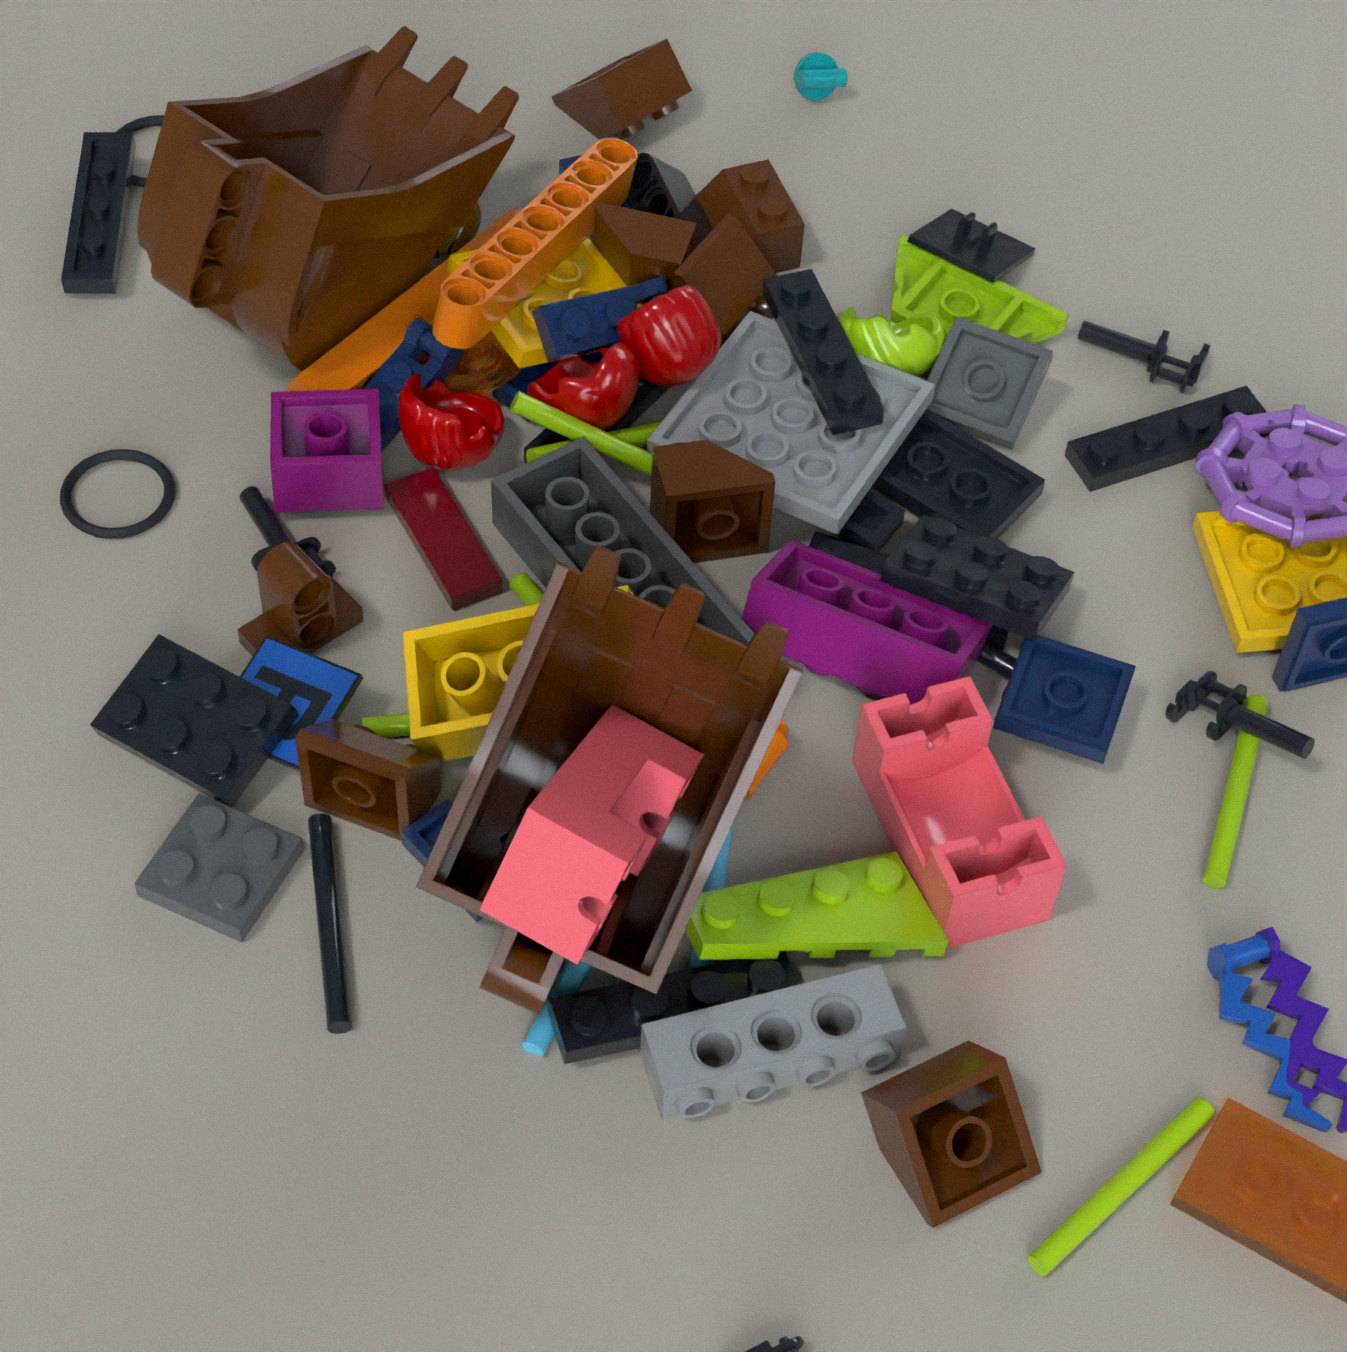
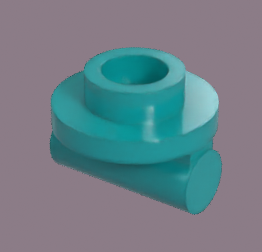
M813 52L804 56L798 62L794 71L796 89L802 96L811 100H821L828 97L836 87H845L848 81L846 69L838 68L832 57L821 52Z

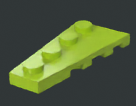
M897 851L703 892L685 929L699 960L777 959L780 951H802L809 953L810 958H834L836 950H867L869 957H894L897 949H921L923 957H942L949 943L947 936L944 934Z

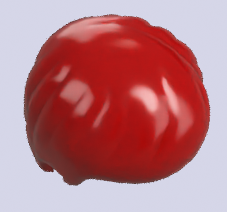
M690 285L672 289L666 294L652 299L650 302L621 318L617 325L620 341L628 345L638 358L639 376L648 382L660 386H679L696 379L714 361L720 349L721 332L717 319L701 293Z
M618 342L610 348H601L599 351L603 357L601 361L596 363H590L579 355L561 359L556 366L540 379L530 383L527 393L543 403L605 431L614 426L625 415L635 398L639 383V361L628 345Z
M413 374L409 377L399 394L398 416L404 442L411 455L427 467H434V469L440 471H460L464 468H472L486 460L501 441L505 426L504 416L499 405L487 396L478 393L451 392L439 380L434 381L433 386L422 389L420 374Z

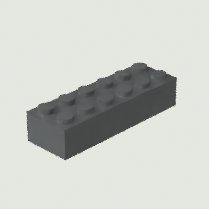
M584 436L491 480L492 523L545 588L558 561L583 572L595 547L599 545L621 556L618 576L614 584L615 587L628 585L635 596L666 609L669 600L680 583L692 586L705 593L702 609L696 623L748 646L754 632Z

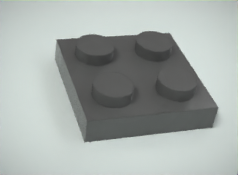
M956 316L927 380L935 384L934 398L927 409L969 434L1013 450L1052 362L1053 351Z
M199 793L134 883L137 896L239 942H243L303 853V841L301 837Z

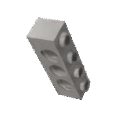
M878 964L642 1024L640 1057L661 1120L675 1116L690 1119L708 1113L714 1106L732 1101L757 1102L767 1098L775 1090L801 1084L804 1087L818 1086L832 1079L835 1074L860 1068L863 1071L881 1069L889 1065L894 1059L900 1058L907 1027L882 966ZM835 1027L842 1030L845 1034L841 1036L829 1035L822 1028ZM776 1042L782 1044L787 1049L771 1051L764 1048L762 1044ZM716 1057L724 1060L727 1064L721 1067H711L704 1064L701 1060Z

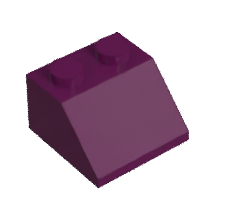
M379 389L271 392L270 469L275 513L384 509Z

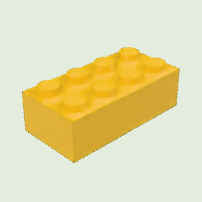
M628 585L617 587L633 594ZM539 604L402 632L411 741L421 751L439 757V762L475 755Z

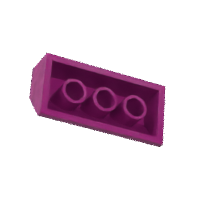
M792 539L752 579L741 618L754 634L764 621H770L788 629L789 635L781 655L804 664L809 671L818 675H831L854 684L859 691L870 696L888 698L906 693L910 701L909 705L921 701L926 695L927 687L969 677L992 628V624L879 581L881 574Z

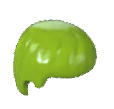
M848 307L837 317L855 353L916 377L923 375L935 364L946 340L944 325L939 317L935 315L920 314L899 323H893L881 314H876L874 318L858 319L855 309Z

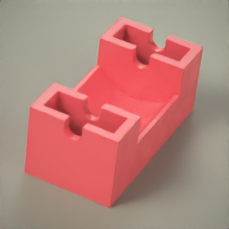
M971 677L927 687L925 697L909 705L910 701L906 693L862 704L852 763L893 851H897L944 934L947 936L949 943L946 949L1050 920L1067 864L1043 817L1025 820L988 747L993 720Z
M611 705L527 808L480 910L578 965L598 936L618 897V894L615 892L621 880L625 881L629 873L638 877L656 851L675 814L672 810L678 798H682L704 754L617 706Z

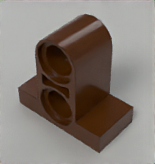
M284 542L267 552L258 566L257 578L263 614L237 630L239 643L251 656L254 655L266 635L306 652L313 653L362 623L363 611L362 607L330 574L326 575L297 544Z

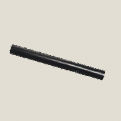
M318 813L308 818L326 1021L327 1030L330 1033L341 1034L352 1029V1017L333 827L330 815Z

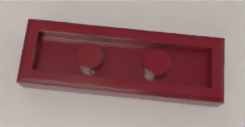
M434 467L384 484L387 501L452 610L502 592V579Z

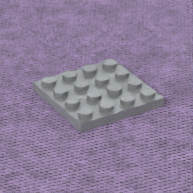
M749 311L719 349L714 361L694 380L647 439V451L652 453L655 446L708 440L773 473L775 478L773 508L838 534L932 402L935 384L856 353L884 407L883 424L832 435L776 321Z

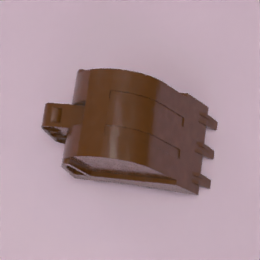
M403 26L379 53L364 45L276 86L256 93L229 98L169 101L138 215V241L140 247L148 253L152 264V278L194 308L207 307L297 369L304 371L417 283L450 229L464 225L513 144L516 135L507 131L504 127L519 100V94L504 86L480 113L474 111L453 98L468 69V64L465 61L452 56L429 82L403 68L418 38L416 32Z
M599 545L595 547L583 572L559 561L557 562L483 737L416 885L418 889L506 927L479 988L536 1014L540 1013L564 957L480 910L529 805L611 705L617 706L704 754L682 798H678L672 810L675 814L656 851L638 877L629 873L625 881L621 880L615 892L618 894V897L598 936L581 959L582 962L657 994L724 841L803 673V670L779 660L789 635L788 629L770 621H764L747 646L696 623L702 609L705 593L692 586L680 583L669 600L666 609L615 587L614 584L618 576L621 556ZM509 832L503 844V842L500 840V837Z

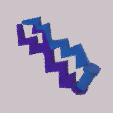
M1273 927L1256 932L1255 936L1227 945L1223 943L1210 948L1207 967L1212 977L1219 981V1019L1248 1025L1242 1044L1278 1059L1279 1068L1267 1093L1289 1099L1282 1116L1321 1132H1327L1332 1126L1331 1121L1308 1107L1319 1093L1322 1092L1343 1100L1336 1129L1339 1133H1345L1347 1130V1082L1337 1077L1346 1066L1347 1059L1317 1049L1314 1046L1312 1039L1329 1009L1296 995L1312 967L1280 950V939ZM1258 960L1264 965L1269 964L1260 980L1278 983L1279 985L1266 1008L1298 1020L1289 1039L1266 1033L1276 1013L1240 1001L1253 978L1235 974L1233 969ZM1300 1067L1317 1073L1312 1088L1293 1081Z

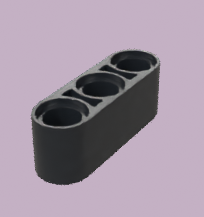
M639 153L628 194V199L633 209L695 222L696 249L713 228L686 175L681 170L648 153Z

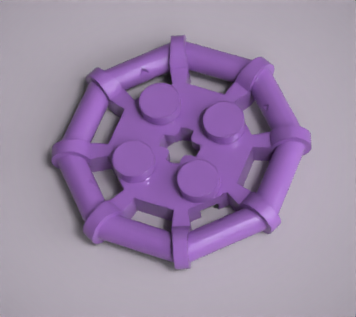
M1294 404L1293 408L1288 410L1251 415L1234 412L1224 418L1222 430L1208 449L1198 453L1195 466L1197 473L1206 478L1221 506L1220 516L1229 523L1239 521L1288 541V547L1300 549L1302 543L1347 537L1346 426L1307 412L1305 405ZM1270 433V436L1267 438H1262L1259 435ZM1304 433L1336 446L1332 447L1317 440L1304 436ZM1235 446L1246 454L1242 460L1228 457ZM1288 476H1296L1300 478L1298 479V481H1295L1288 478ZM1233 483H1238L1241 489L1246 485L1249 491L1237 490ZM1323 513L1322 519L1309 520L1310 515Z

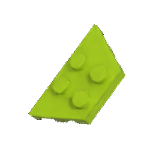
M904 234L899 237L889 321L899 323L920 314L935 315L943 323L947 338L956 316L1032 344L1058 335L1066 329L1068 313L1004 282L997 280L992 283L907 242L909 237Z

